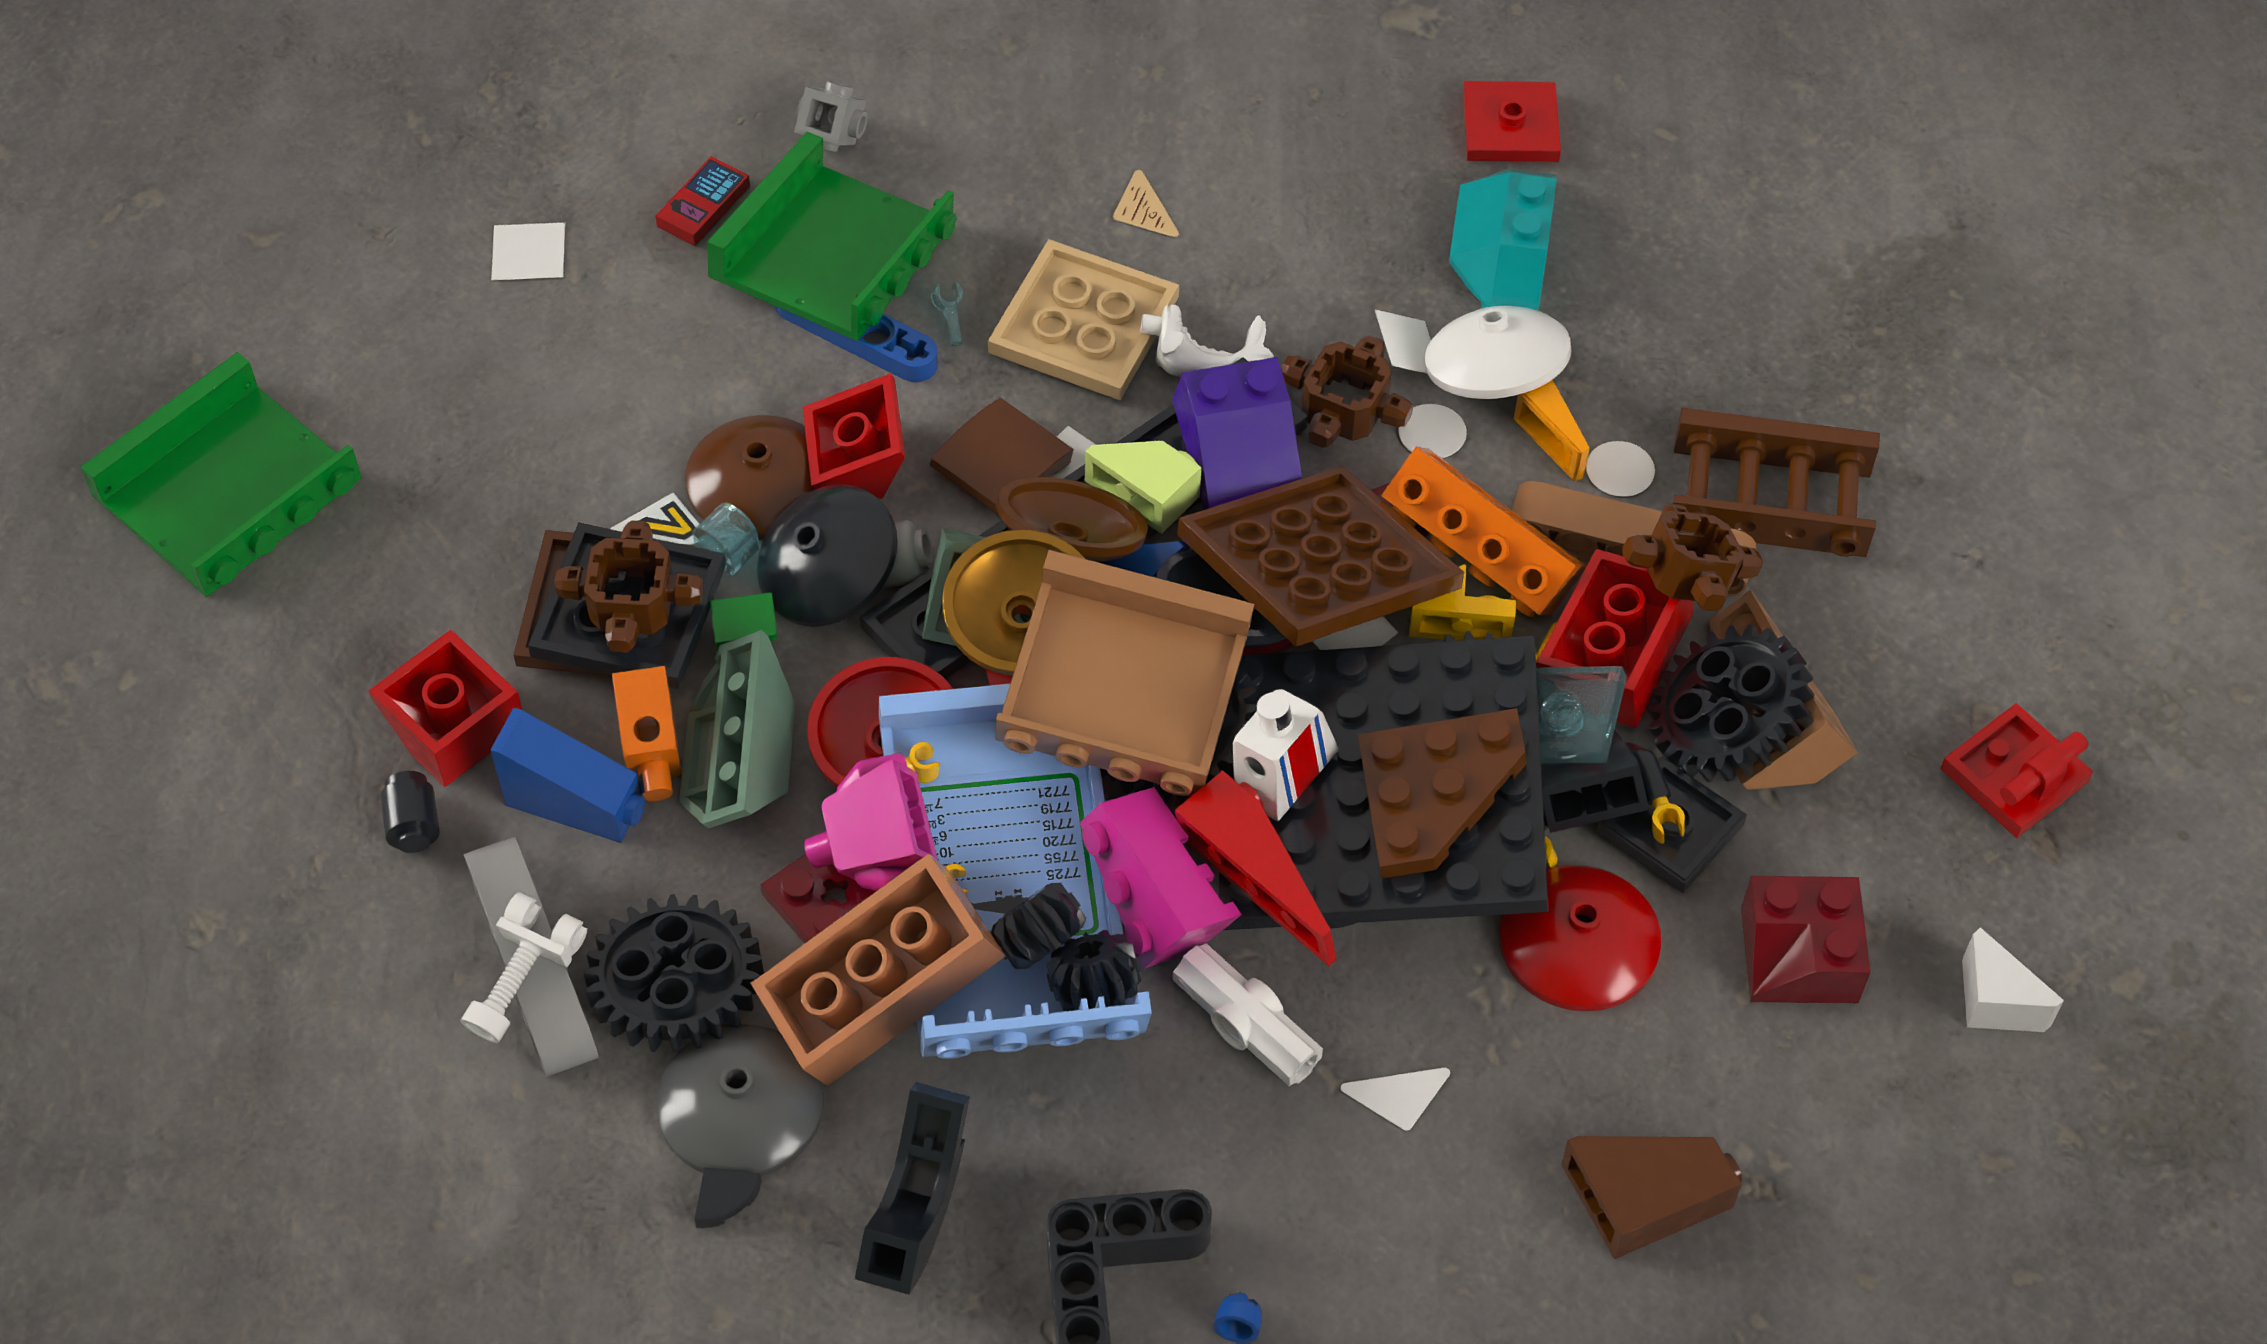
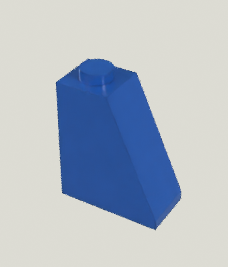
M513 708L491 748L505 806L621 843L629 826L635 827L639 823L645 807V798L641 796L637 773L529 713Z

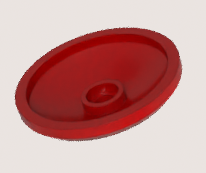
M899 657L868 659L840 671L817 694L808 716L807 739L810 753L818 770L837 788L856 763L861 760L883 756V750L880 747L882 742L878 716L879 696L950 690L953 687L942 675L932 668L917 661Z
M1564 865L1546 869L1549 912L1502 915L1499 941L1502 956L1509 971L1523 988L1548 1004L1574 1011L1604 1010L1631 999L1651 979L1660 957L1661 930L1652 906L1635 886L1610 871L1586 865ZM1576 916H1588L1593 922L1583 923Z

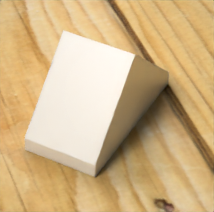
M1981 927L1973 934L1962 958L1967 1027L2045 1032L2051 1027L2064 1000Z

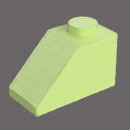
M1164 441L1091 445L1085 451V481L1130 503L1143 515L1147 524L1161 534L1200 497L1201 466L1188 453L1177 451Z

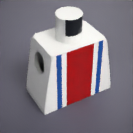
M1283 689L1275 690L1259 699L1257 712L1235 736L1233 741L1234 780L1238 784L1241 782L1248 783L1260 796L1266 815L1276 821L1283 817L1339 751L1323 713L1317 707Z

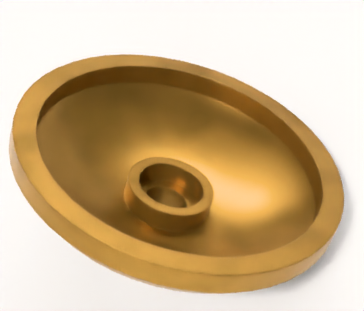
M1012 530L986 537L968 548L951 568L944 585L942 597L943 615L947 630L962 653L985 669L1013 676L1030 620L1026 623H1017L1013 618L1018 614H1026L1031 618L1042 584L1043 566L1048 550L1085 559L1074 547L1047 533L1031 530Z

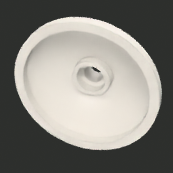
M1493 306L1470 312L1445 325L1428 344L1425 352V365L1430 379L1438 387L1449 393L1476 399L1504 398L1534 390L1559 375L1570 360L1571 342L1566 328L1543 312L1517 306Z

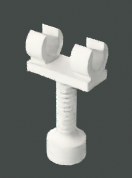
M521 892L516 893L507 905L504 917H500L496 924L503 938L518 944L520 948H517L513 955L514 957L511 958V962L508 963L505 971H503V976H500L499 981L496 983L497 985L493 987L494 990L490 992L491 995L488 996V999L482 1003L472 1001L460 1020L471 1032L493 1043H499L510 1026V1021L504 1015L505 1009L510 1004V999H513L516 994V990L520 988L519 985L522 984L528 971L534 965L533 962L537 960L536 957L541 955L567 968L572 961V955L578 951L587 933V928L582 926L584 922L568 914L563 915L559 919L550 939L531 931L530 929L535 924L541 907L535 904L536 899Z

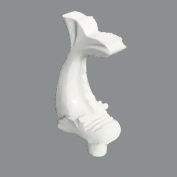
M1177 305L1165 306L1162 317L1148 314L1142 315L1140 333L1159 336L1156 363L1158 367H1162L1167 373L1181 377L1182 372L1231 365L1242 357L1248 362L1274 358L1272 352L1263 345L1266 335V323L1261 319L1260 315L1255 318L1248 330L1244 348L1234 354L1223 350L1217 351L1213 348L1208 349L1206 346H1200L1195 340H1192L1187 332V328L1182 326L1181 311Z

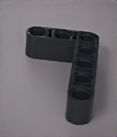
M1178 1189L1075 1198L1061 1201L1055 1205L1047 1218V1251L1056 1344H1070L1069 1340L1080 1334L1094 1337L1097 1341L1095 1344H1111L1103 1267L1189 1260L1205 1252L1210 1243L1212 1208L1206 1197L1195 1190ZM1186 1218L1197 1222L1199 1226L1193 1230L1185 1231L1176 1228L1173 1223L1179 1219ZM1131 1223L1139 1226L1142 1231L1136 1235L1128 1236L1119 1233L1116 1228L1120 1225ZM1075 1228L1083 1231L1086 1235L1079 1240L1071 1241L1062 1238L1059 1234L1066 1229ZM1073 1281H1083L1092 1288L1086 1293L1072 1294L1066 1291L1064 1286Z

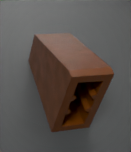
M1576 1136L1567 1140L1561 1163L1614 1259L1732 1209L1742 1185V1176L1737 1162L1731 1154L1722 1152L1714 1137Z

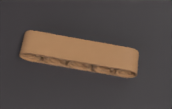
M1537 481L1520 484L1516 490L1511 507L1513 512L1576 559L1589 563L1595 549L1623 556V546L1627 538L1635 535H1652L1662 511ZM1731 528L1739 545L1756 550V542L1750 535ZM1734 578L1727 596H1738L1744 593L1749 578Z

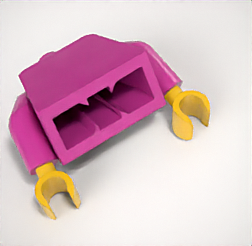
M919 742L911 748L908 757H904L901 753L861 760L855 764L837 787V791L824 799L821 808L827 831L805 840V852L814 868L820 869L834 863L838 873L855 880L861 888L878 891L928 853L938 861L919 782L929 783L934 781L940 772V763L938 762L927 765L918 762L930 759L933 756V747L929 743ZM951 864L945 867L952 873L954 878H964L966 876V870L959 864ZM962 889L965 895H967L968 890Z

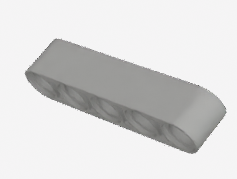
M515 836L463 854L503 966L506 968L508 963L511 962V958L514 957L513 955L517 948L520 947L518 944L503 938L496 924L500 917H504L505 910L512 897L516 893L521 892L536 899L535 904L541 907L539 916L530 929L531 931L550 939L552 930ZM539 955L536 957L537 960L533 962L534 965L528 971L522 984L519 985L520 988L516 990L515 998L543 1072L548 1077L595 1060L599 1056L566 967Z

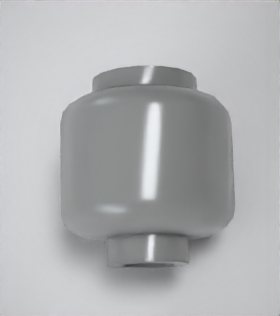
M911 520L895 521L898 539L897 554L893 569L882 589L905 586L926 572L927 569L933 567V549L928 532L925 529L919 530Z

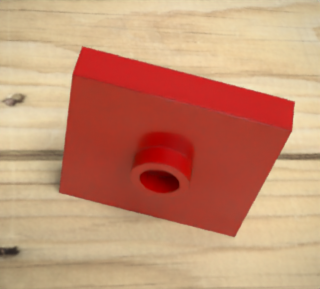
M1464 81L1463 107L1467 161L1559 162L1561 145L1555 82Z

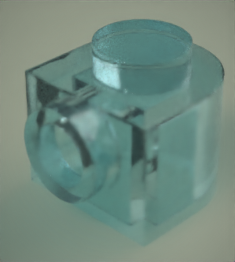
M721 503L693 530V546L725 553L726 567L724 571L732 575L759 550L758 534L753 523L740 509L729 503Z

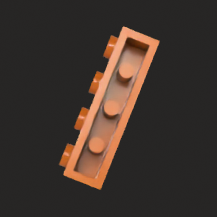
M1416 446L1381 495L1393 504L1392 509L1413 528L1418 523L1429 531L1432 536L1428 541L1442 553L1452 558L1458 553L1470 562L1471 566L1468 571L1475 578L1489 587H1493L1495 583H1498L1510 592L1511 595L1508 600H1516V609L1529 617H1533L1535 613L1539 615H1552L1586 568V565L1428 448Z

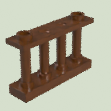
M1681 408L1673 453L1690 455L1687 496L1674 494L1672 504L1685 506L1689 513L1714 515L1727 523L1730 528L1747 533L1759 544L1828 552L1843 557H1866L1876 529V520L1857 518L1859 477L1870 478L1879 451L1880 433ZM1710 458L1740 461L1737 502L1707 499ZM1760 464L1789 467L1787 509L1757 505ZM1809 470L1839 474L1837 515L1807 511Z

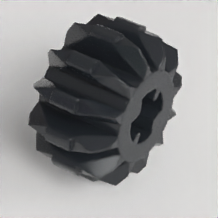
M1050 883L993 924L990 933L1006 957L1004 959H1008L1015 969H1026L1041 961L1083 928L1086 917L1079 908L1081 905L1071 892L1068 893L1061 883Z
M1102 930L1098 934L1093 935L1085 932L1083 937L1077 939L1070 938L1065 943V946L1058 947L1051 953V960L1047 963L1049 988L1054 993L1055 1000L1060 1002L1063 1011L1079 1010L1081 999L1087 998L1088 1009H1095L1098 997L1103 996L1105 1007L1124 1005V999L1137 995V985L1141 982L1139 973L1141 972V965L1138 954L1134 952L1133 944L1128 943L1124 934L1110 935L1108 930Z

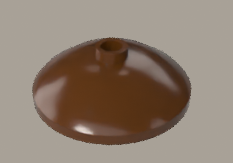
M755 415L729 421L707 434L693 450L687 463L685 474L687 495L696 514L707 525L725 535L743 540H764L772 523L787 506L804 494L815 490L811 486L805 425L784 417Z
M1029 477L1014 480L1001 488L996 503L997 512L1010 531L1031 530L1047 533L1070 544L1086 560L1098 563L1120 559L1138 550L1145 542L1148 530L1147 522L1143 515L1127 501L1098 487L1068 479Z

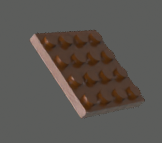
M1343 465L1181 517L1178 523L1177 535L1249 603H1253L1254 608L1295 646L1462 589L1465 572Z

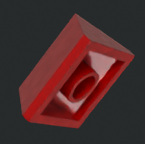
M891 373L803 406L811 486L814 489L843 484L865 489L880 499H883L905 459L896 383Z

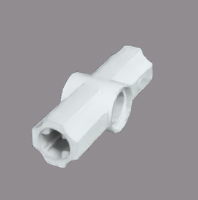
M1207 943L1202 946L1196 945L1183 956L1182 961L1173 971V981L1210 1014L1211 1021L1220 1036L1235 1049L1245 1050L1247 1048L1288 1086L1295 1083L1299 1084L1312 1072L1314 1066L1322 1058L1323 1048L1284 1014L1283 1006L1275 993L1265 983L1256 978H1250L1247 981Z

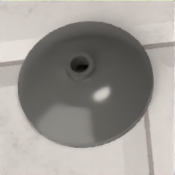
M758 1025L726 1026L721 1028L723 1038L716 1039L707 1032L701 1035L702 1047L697 1049L692 1042L684 1046L671 1060L661 1078L657 1093V1115L666 1142L684 1163L701 1173H704V1168L757 1173L763 1176L779 1170L805 1150L818 1130L824 1108L822 1082L802 1069L782 1034L777 1030ZM735 1079H743L747 1082L739 1089H733L728 1086Z

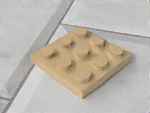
M1048 239L988 340V353L1121 401L1157 335L1140 333L1142 315L1148 314L1162 317L1165 306L1175 305L1179 297V285Z

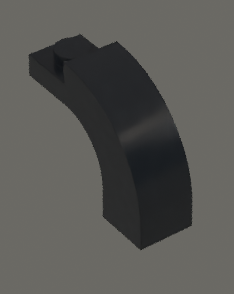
M916 1082L910 1089L893 1171L877 1211L864 1228L855 1280L910 1295L917 1284L934 1248L955 1185L965 1144L962 1134L970 1099L969 1096Z

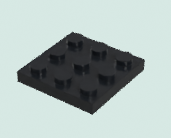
M578 522L560 569L568 566H583V569L587 570L591 547L605 538L620 539L622 531ZM653 538V540L659 541L669 552L673 575H677L679 571L693 573L703 578L704 591L702 602L691 606H676L675 602H671L667 625L654 634L638 633L636 645L627 653L609 650L605 632L600 631L589 618L585 597H582L581 600L560 597L556 594L554 581L528 644L530 656L610 675L612 673L665 666L669 687L680 689L711 607L710 600L714 599L726 567L725 553ZM620 571L618 578H610L609 585H605L607 600H613L614 594L631 595L632 601H639L640 594H649L650 587H654L652 573L645 572L644 578L628 577L627 571Z

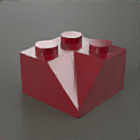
M1751 876L1741 906L1750 1002L1859 1003L1871 973L1859 877Z

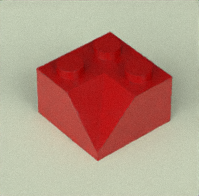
M451 629L368 690L370 697L411 756L444 787L448 786L491 753V748L513 708L522 710L518 691Z

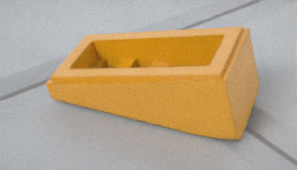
M1553 380L1534 390L1519 394L1514 420L1572 480L1577 482L1582 479L1588 458L1589 446Z

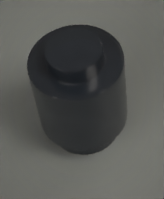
M397 772L386 779L385 788L380 795L385 837L390 846L406 853H417L428 848L440 835L434 788L427 782V777L421 772Z

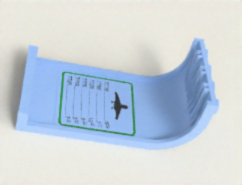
M1010 684L879 696L878 716L883 756L901 753L904 757H908L911 748L919 742H927L933 747V756L930 759L918 762L924 765L933 762L940 763V772L934 781L929 783L919 782L937 858L944 867L951 864H959L964 867L967 872L966 876L955 879L962 889L968 890L967 898L990 932L993 924L1036 891L1050 883H1061L1068 893L1071 892L1081 905L1079 908L1086 917L1083 928L1071 938L1083 937L1085 932L1089 935L1098 934L1102 930H1108L1110 935L1123 934L1121 918L1116 906L1106 896L1103 876L1094 856L1087 851L1084 845L1083 830L1080 826V822L1100 803L1105 802L1100 768L1086 765L1083 768L1070 767L1059 762L1053 755L1034 751L1031 754L1018 753L1007 748L1003 742L995 740L998 712L1002 713ZM1051 953L1026 969H1015L1008 959L1005 960L1003 958L915 1022L920 1053L922 1057L937 1056L939 1058L951 1059L978 1051L1014 1052L1032 1045L1051 1044L1053 1046H1069L1087 1039L1106 1037L1109 1040H1124L1133 1038L1141 1033H1145L1148 1028L1152 1014L1149 992L1137 993L1136 1000L1135 997L1124 999V1005L1105 1007L1104 996L1098 997L1095 1009H1088L1087 998L1081 999L1079 1010L1063 1011L1060 1002L1055 1000L1054 993L1050 991L1047 980V963L1051 960Z

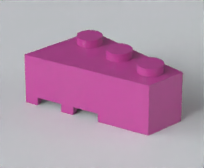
M1154 787L1102 802L1080 822L1083 830L1084 845L1096 860L1104 879L1106 896L1116 906L1125 927L1126 939L1129 944H1133L1134 952L1138 954L1142 969L1184 956L1196 945L1202 946L1209 942L1242 915L1233 902L1222 903L1209 882L1213 881L1215 875L1207 863L1196 865L1183 846L1184 843H1187L1189 837Z

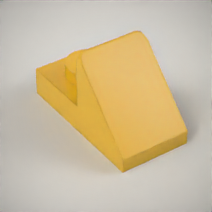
M1466 564L1459 566L1465 572L1462 589L1412 606L1409 637L1444 640L1445 635L1450 634L1455 641L1464 640L1466 631L1472 633L1474 640L1484 639L1487 633H1492L1493 638L1512 637L1516 600L1500 599L1491 595L1480 597L1465 596Z

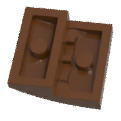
M999 398L960 427L932 456L930 466L998 514L996 503L1003 486L1011 481L1022 478L1052 476L1070 464L1074 449L1008 402Z

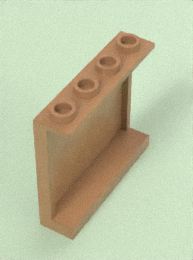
M1048 550L1043 566L1042 584L1002 713L998 712L995 740L1003 742L1007 748L1018 753L1031 754L1034 751L1053 755L1059 762L1070 767L1083 768L1086 765L1107 770L1111 776L1119 780L1135 782L1138 779L1157 783L1160 784L1163 790L1171 794L1187 796L1191 793H1196L1206 785L1251 625L1254 604Z

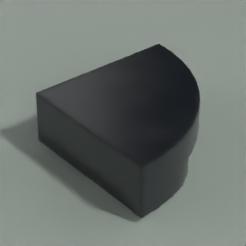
M704 1168L694 1219L696 1228L720 1226L725 1223L726 1219L733 1217L746 1206H750L757 1197L761 1187L760 1174Z

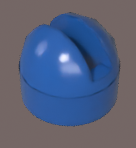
M1242 1292L1228 1295L1217 1309L1213 1325L1215 1332L1222 1338L1235 1343L1255 1341L1258 1338L1262 1323L1260 1305L1255 1299L1248 1300L1247 1295Z

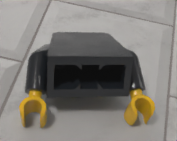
M1612 728L1594 732L1575 729L1570 731L1564 739L1548 742L1541 747L1545 830L1549 828V832L1553 833L1649 810L1648 805H1653L1655 810L1652 816V832L1656 841L1664 843L1662 824L1666 822L1677 825L1680 836H1684V812L1679 806L1668 802V798L1672 795L1658 759L1652 751L1631 742H1624L1618 732ZM1545 836L1547 860L1550 867L1554 868L1557 865L1558 858L1551 841Z

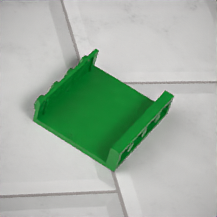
M807 131L707 242L708 277L858 341L870 326H876L879 323L885 307L894 297H900L904 293L909 279L918 268L923 269L928 264L933 250L941 240H947L952 235L957 220V215L953 213L954 192L947 190L940 199L934 201L933 208L927 210L824 167L823 138Z
M239 352L226 359L80 467L92 497L205 597H208L219 587L230 583L241 570L258 557L272 551L280 540L297 527L311 521L318 511L338 496L346 494L361 479L353 448L347 445L337 453L258 387L250 362Z

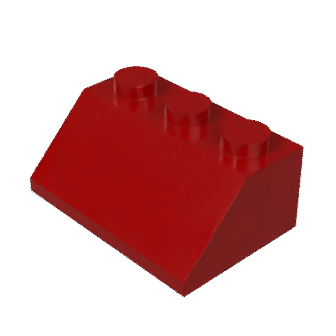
M1595 549L1536 662L1537 669L1587 714L1637 728L1653 696V689L1657 688L1662 678L1660 673L1666 670L1693 616V601L1668 597L1656 589L1646 568L1630 565L1626 562L1624 556Z

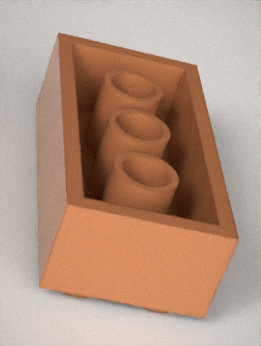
M928 853L754 980L751 985L802 1069L829 1086L1006 956L952 873Z

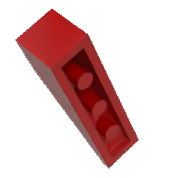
M1222 771L1175 809L1177 821L1189 837L1186 844L1328 967L1337 960L1331 929L1266 815L1260 796L1248 783L1241 782L1238 784Z

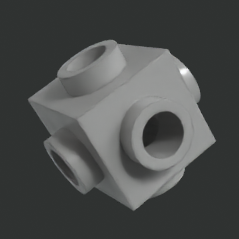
M827 80L825 87H806L804 95L798 104L797 123L794 132L804 135L808 131L822 137L823 149L837 152L841 145H855L856 140L861 138L867 125L868 115L864 111L867 100L852 96L853 87Z

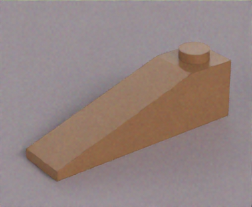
M1751 590L1709 620L1710 630L1715 633L1719 640L1725 638L1728 626L1731 625L1734 626L1740 636H1742L1749 624H1753L1759 634L1766 628H1771L1777 638L1783 636ZM1813 680L1807 685L1815 694L1814 698L1803 702L1811 715L1808 718L1795 720L1796 725L1802 731L1800 736L1786 735L1783 741L1789 750L1786 753L1775 748L1769 752L1771 757L1770 766H1766L1759 759L1754 761L1751 776H1747L1741 767L1735 768L1736 775L1747 790L1815 784L1858 753L1838 717Z

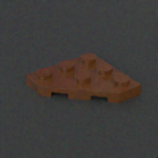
M1517 708L1358 734L1381 879L1436 870L1449 855L1448 848L1464 829L1469 832L1494 803L1495 793L1509 777L1514 779L1527 764L1526 751Z

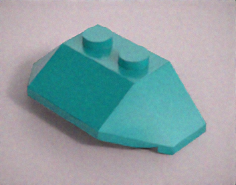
M1510 168L1460 185L1449 263L1466 287L1481 302L1482 308L1517 306L1539 311L1557 181L1556 174Z

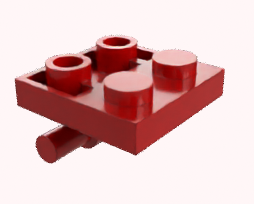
M2017 703L1947 755L1940 768L2016 839L2085 786L2093 774V771L2077 757L2088 748V741L2084 735L2075 731L2060 742Z

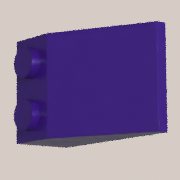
M1277 357L1182 372L1172 402L1187 453L1201 466L1200 498L1204 510L1302 479L1291 401Z

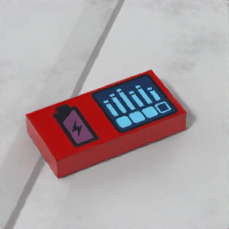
M710 156L655 216L657 227L696 246L750 187L749 175Z

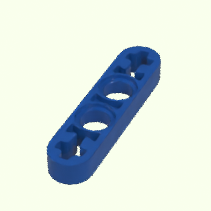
M776 306L778 314L785 320L910 382L928 380L935 374L938 368L937 345L934 340L883 314L876 326H870L860 339L855 341ZM873 331H880L888 335V339L879 344L868 343L863 337Z

